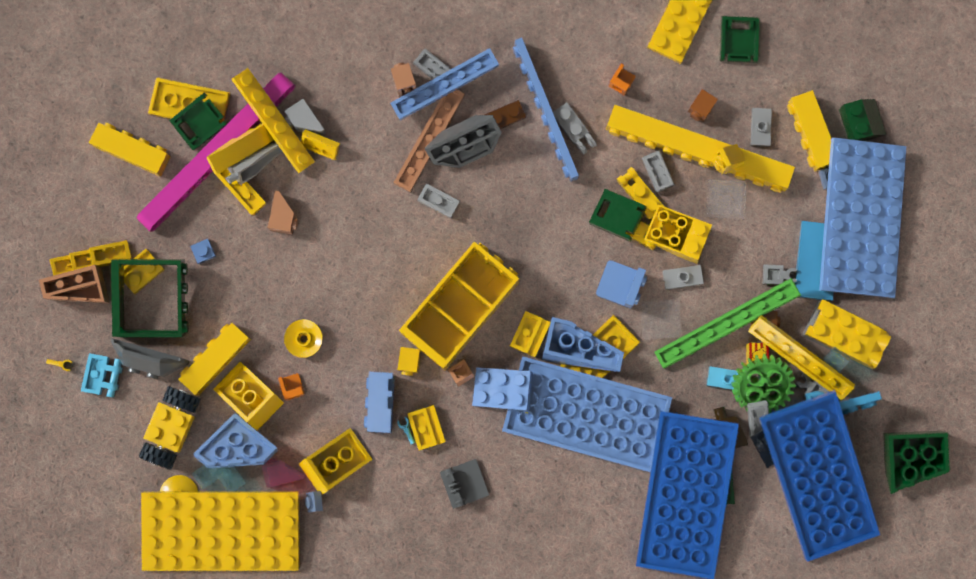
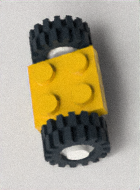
M168 386L162 401L172 404L174 407L172 408L158 402L143 439L158 445L155 446L144 442L138 457L154 465L172 470L177 454L165 450V448L180 453L195 416L181 410L184 409L195 413L201 399L183 390Z

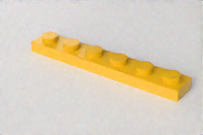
M249 68L231 79L298 174L312 165L315 161Z
M762 315L749 328L748 332L829 392L834 390L841 401L854 389V383Z

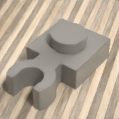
M764 264L763 285H779L783 283V280H789V274L796 273L797 269L790 268L787 271H783L784 265Z
M802 373L800 376L804 379L805 383L802 384L799 381L795 383L797 388L805 389L806 393L814 391L829 392L816 381L811 382L810 377L805 373Z

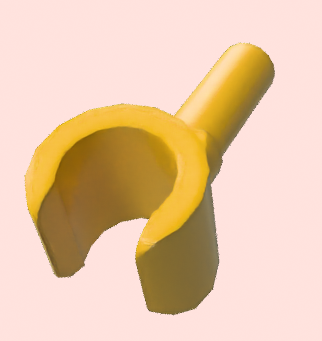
M47 359L46 361L47 364L62 367L65 371H71L64 367L65 363H73L71 360L55 361Z

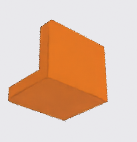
M621 63L612 77L609 87L625 96L636 76L623 69L624 64Z
M298 373L278 378L284 400L288 401L305 395Z

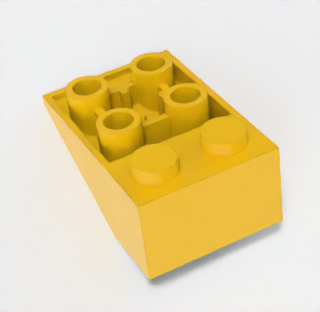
M658 204L644 240L680 258L698 264L711 232L712 224Z

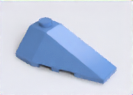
M552 317L542 360L620 372L624 352L592 336L590 332L582 330L571 321Z

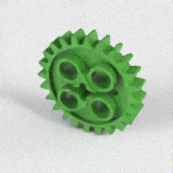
M763 354L762 359H759L758 355H755L754 361L748 358V364L741 363L743 369L736 368L739 375H733L735 382H731L734 388L732 392L735 395L736 402H739L741 408L745 406L747 412L748 403L766 400L770 414L772 408L779 411L778 405L785 407L783 401L791 400L788 394H794L792 388L796 387L793 381L795 377L787 362L782 363L780 357L775 360L774 355H771L768 359L766 354ZM777 373L775 377L770 378L772 374ZM753 374H758L757 377L751 378ZM772 391H776L775 394L769 395ZM752 392H757L755 395L749 396Z

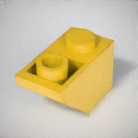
M737 144L719 149L713 157V164L717 171L720 170L721 174L745 163V159Z

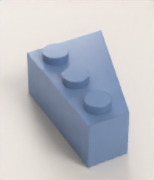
M369 372V378L367 377L366 381L368 397L365 399V408H368V415L364 417V428H367V432L392 433L395 375L393 373Z

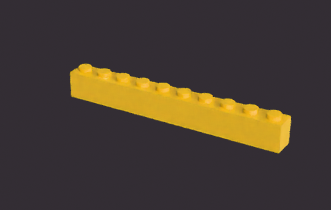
M614 105L606 127L609 134L619 137L622 135L627 137L628 141L634 143L638 141L643 142L648 148L655 149L657 147L663 149L662 152L665 154L680 155V158L685 161L695 160L699 162L700 166L709 168V166L715 167L713 157L719 149L731 146L719 140ZM739 148L745 163L728 171L729 173L735 174L734 177L740 180H752V183L757 186H770V189L775 192L781 193L788 189L795 169L794 166Z

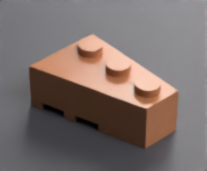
M92 265L39 280L44 299L110 304L100 266Z

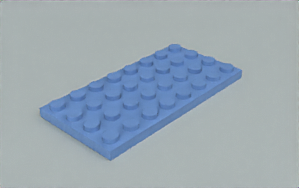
M841 138L831 139L819 291L895 298L906 146Z
M522 356L519 371L533 372L529 411L508 409L502 429L503 432L651 472L660 411L669 412L673 397Z

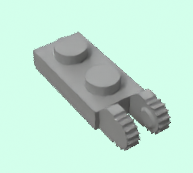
M567 102L553 112L557 123L583 155L587 153L586 147L579 141L583 137L593 148L597 146L587 128Z

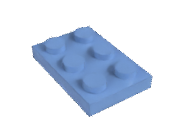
M476 367L472 406L529 411L533 372Z

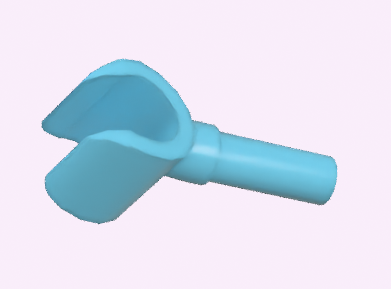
M405 417L407 421L405 426H401L398 420L397 424L406 433L410 444L415 443L409 429V420Z

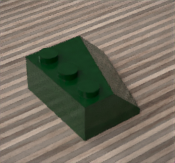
M939 430L883 433L885 474L891 494L950 472L948 432Z

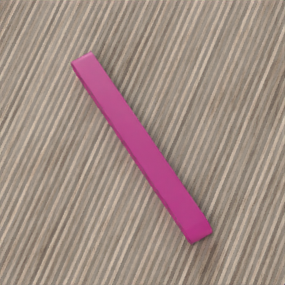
M280 72L263 89L277 107L294 90L295 84ZM247 104L137 215L136 219L149 232L154 231L213 172L206 158L208 155L231 139L238 138L249 129H254L261 123V120L251 106Z

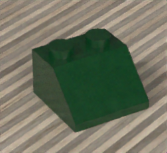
M875 99L853 101L843 104L839 109L848 139L866 141L886 135Z

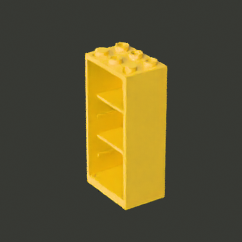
M472 243L399 330L405 338L443 370L450 366L519 284L518 273L511 267L507 269L503 266V261L498 256L494 255L492 257L488 252L489 249L482 243Z

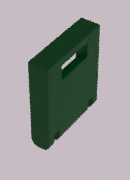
M721 17L719 61H724L725 55H727V62L750 63L751 56H753V63H758L760 18ZM732 23H749L748 30L730 28Z
M206 93L201 94L169 120L192 151L199 148L229 123L227 120L222 123L219 122L224 116L211 99L203 101L207 97ZM184 122H186L192 129V131L196 134V136L192 139H190L187 133L180 126Z
M604 189L589 224L631 242L632 237L627 235L626 232L635 234L644 216L637 209L646 211L647 207ZM606 201L610 205L602 218L598 215Z

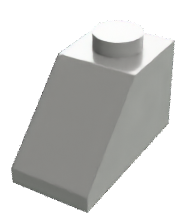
M304 99L284 111L287 115L284 119L290 127L294 126L297 131L303 132L306 129L323 136L326 134Z

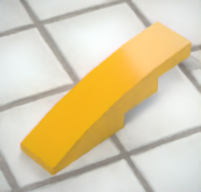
M261 123L256 128L249 129L238 138L231 139L206 158L214 174H218L255 153L274 139L263 123Z
M125 240L90 247L88 250L51 258L49 261L52 274L55 276L92 265L105 267L111 265L112 259H131L128 242Z

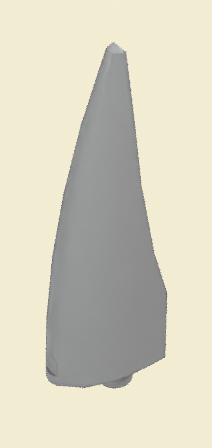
M276 142L262 147L255 153L229 167L228 170L231 175L226 177L227 182L231 184L237 180L240 185L255 177L283 151Z

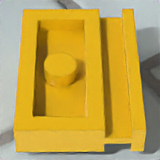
M144 249L133 259L155 258L148 249ZM125 265L124 283L136 294L162 273L164 268L161 265Z
M525 311L510 347L535 358L551 322Z
M434 405L407 413L419 451L445 443Z

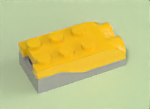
M823 299L817 303L802 334L803 337L870 370L878 366L883 351L886 349L891 338L889 333L882 328Z

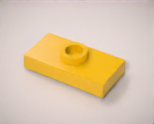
M306 129L302 133L301 143L306 149L332 160L337 158L340 143Z

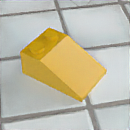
M241 362L213 389L256 431L284 404L278 396Z
M349 428L305 458L299 465L316 490L321 491V495H323L373 459L352 429Z

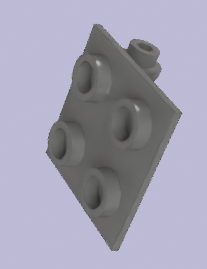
M476 459L440 472L453 509L489 496Z

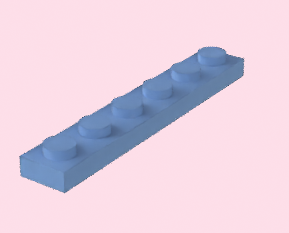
M489 48L394 100L390 104L401 121L497 68L499 63Z

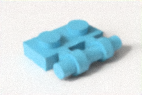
M89 353L81 391L101 395L103 388H107V396L114 398L115 391H118L119 387L117 385L119 373H122L123 369L121 368V360L115 359L114 365L111 366L108 365L110 357ZM107 371L112 372L109 383L104 382Z

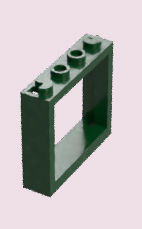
M185 259L111 260L112 337H183L188 333L189 324L185 318V313H188V302H185V294H188V283H185V275L188 274V264L185 263ZM124 265H177L178 330L124 328Z

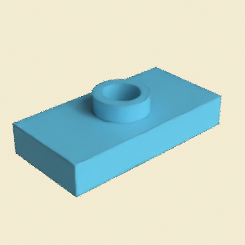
M710 366L706 386L732 390L734 388L731 382H735L733 375L739 374L735 370Z

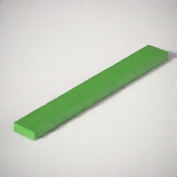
M792 278L658 349L654 353L663 369L757 320L761 315L764 316L800 297L801 294Z

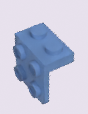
M608 261L596 295L631 309L633 304L637 305L641 296L638 293L640 286L644 287L648 277L645 276L646 270L642 268L635 270L617 262Z

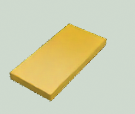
M156 77L148 114L172 119L201 94L206 93L207 97L203 101L211 99L224 116L219 121L222 123L225 119L230 92Z
M615 315L608 319L592 335L624 352L623 359L640 343ZM565 364L560 365L563 368L604 378L610 372L609 370Z

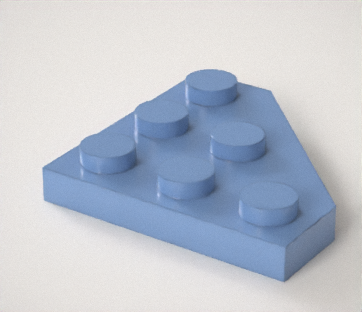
M234 413L193 454L207 468L263 465L278 450L275 445Z

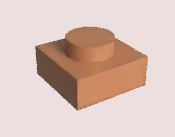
M465 360L448 369L458 387L475 377Z

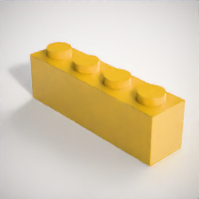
M813 90L792 97L788 101L787 108L790 115L794 116L795 130L797 133L800 132L802 137L801 146L804 150H807L809 166L813 167L814 171L829 167L831 136Z
M98 122L89 141L90 145L159 177L162 176L170 159L165 148L158 145L154 148L150 146L149 141L143 138H139V140L132 138L133 134L123 130L121 133L116 131V127L109 123L103 125Z
M234 323L226 324L220 330L221 334L217 339L213 338L207 344L208 348L203 353L200 352L193 359L194 363L190 367L184 368L180 373L181 377L178 380L194 395L199 396L251 341Z

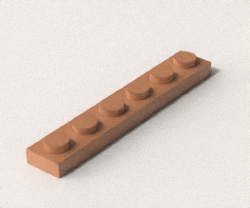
M455 90L440 99L393 182L395 185L411 193L430 159L425 151V147L441 131L447 129L465 97V93Z

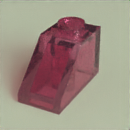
M277 458L269 459L266 464L261 465L266 488L307 479L306 474L282 460L278 461Z

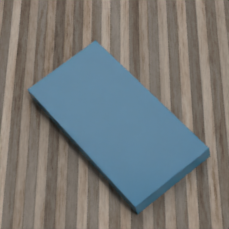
M802 221L796 266L797 272L795 275L797 282H795V285L802 298L833 301L834 292L819 291L824 223Z

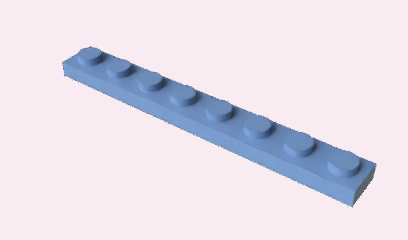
M522 38L516 39L515 47H513L516 58L520 57L522 62L520 64L523 75L527 74L529 79L527 81L530 92L534 91L536 96L534 98L537 109L541 108L543 113L541 115L544 126L548 125L550 130L548 133L551 143L555 142L557 147L555 150L556 156L564 164V167H562L563 173L566 178L569 177L570 181H574L579 176L524 41Z

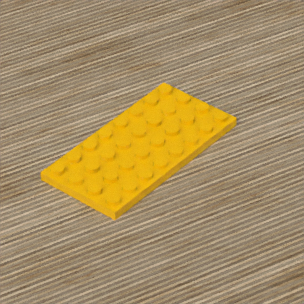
M143 491L141 493L142 571H299V491Z

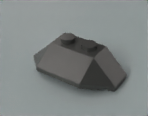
M475 115L441 131L425 147V151L434 165L440 164L461 168L493 153L502 131L493 115Z
M114 338L111 339L123 366L129 367V372L139 374L140 371L147 372V377L158 380L159 376L166 377L189 363V360Z

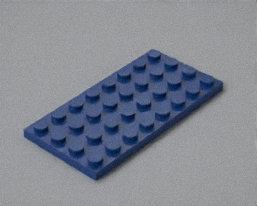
M834 390L759 418L800 546L807 562L880 535L839 400Z
M660 411L636 560L637 567L714 579L738 423Z

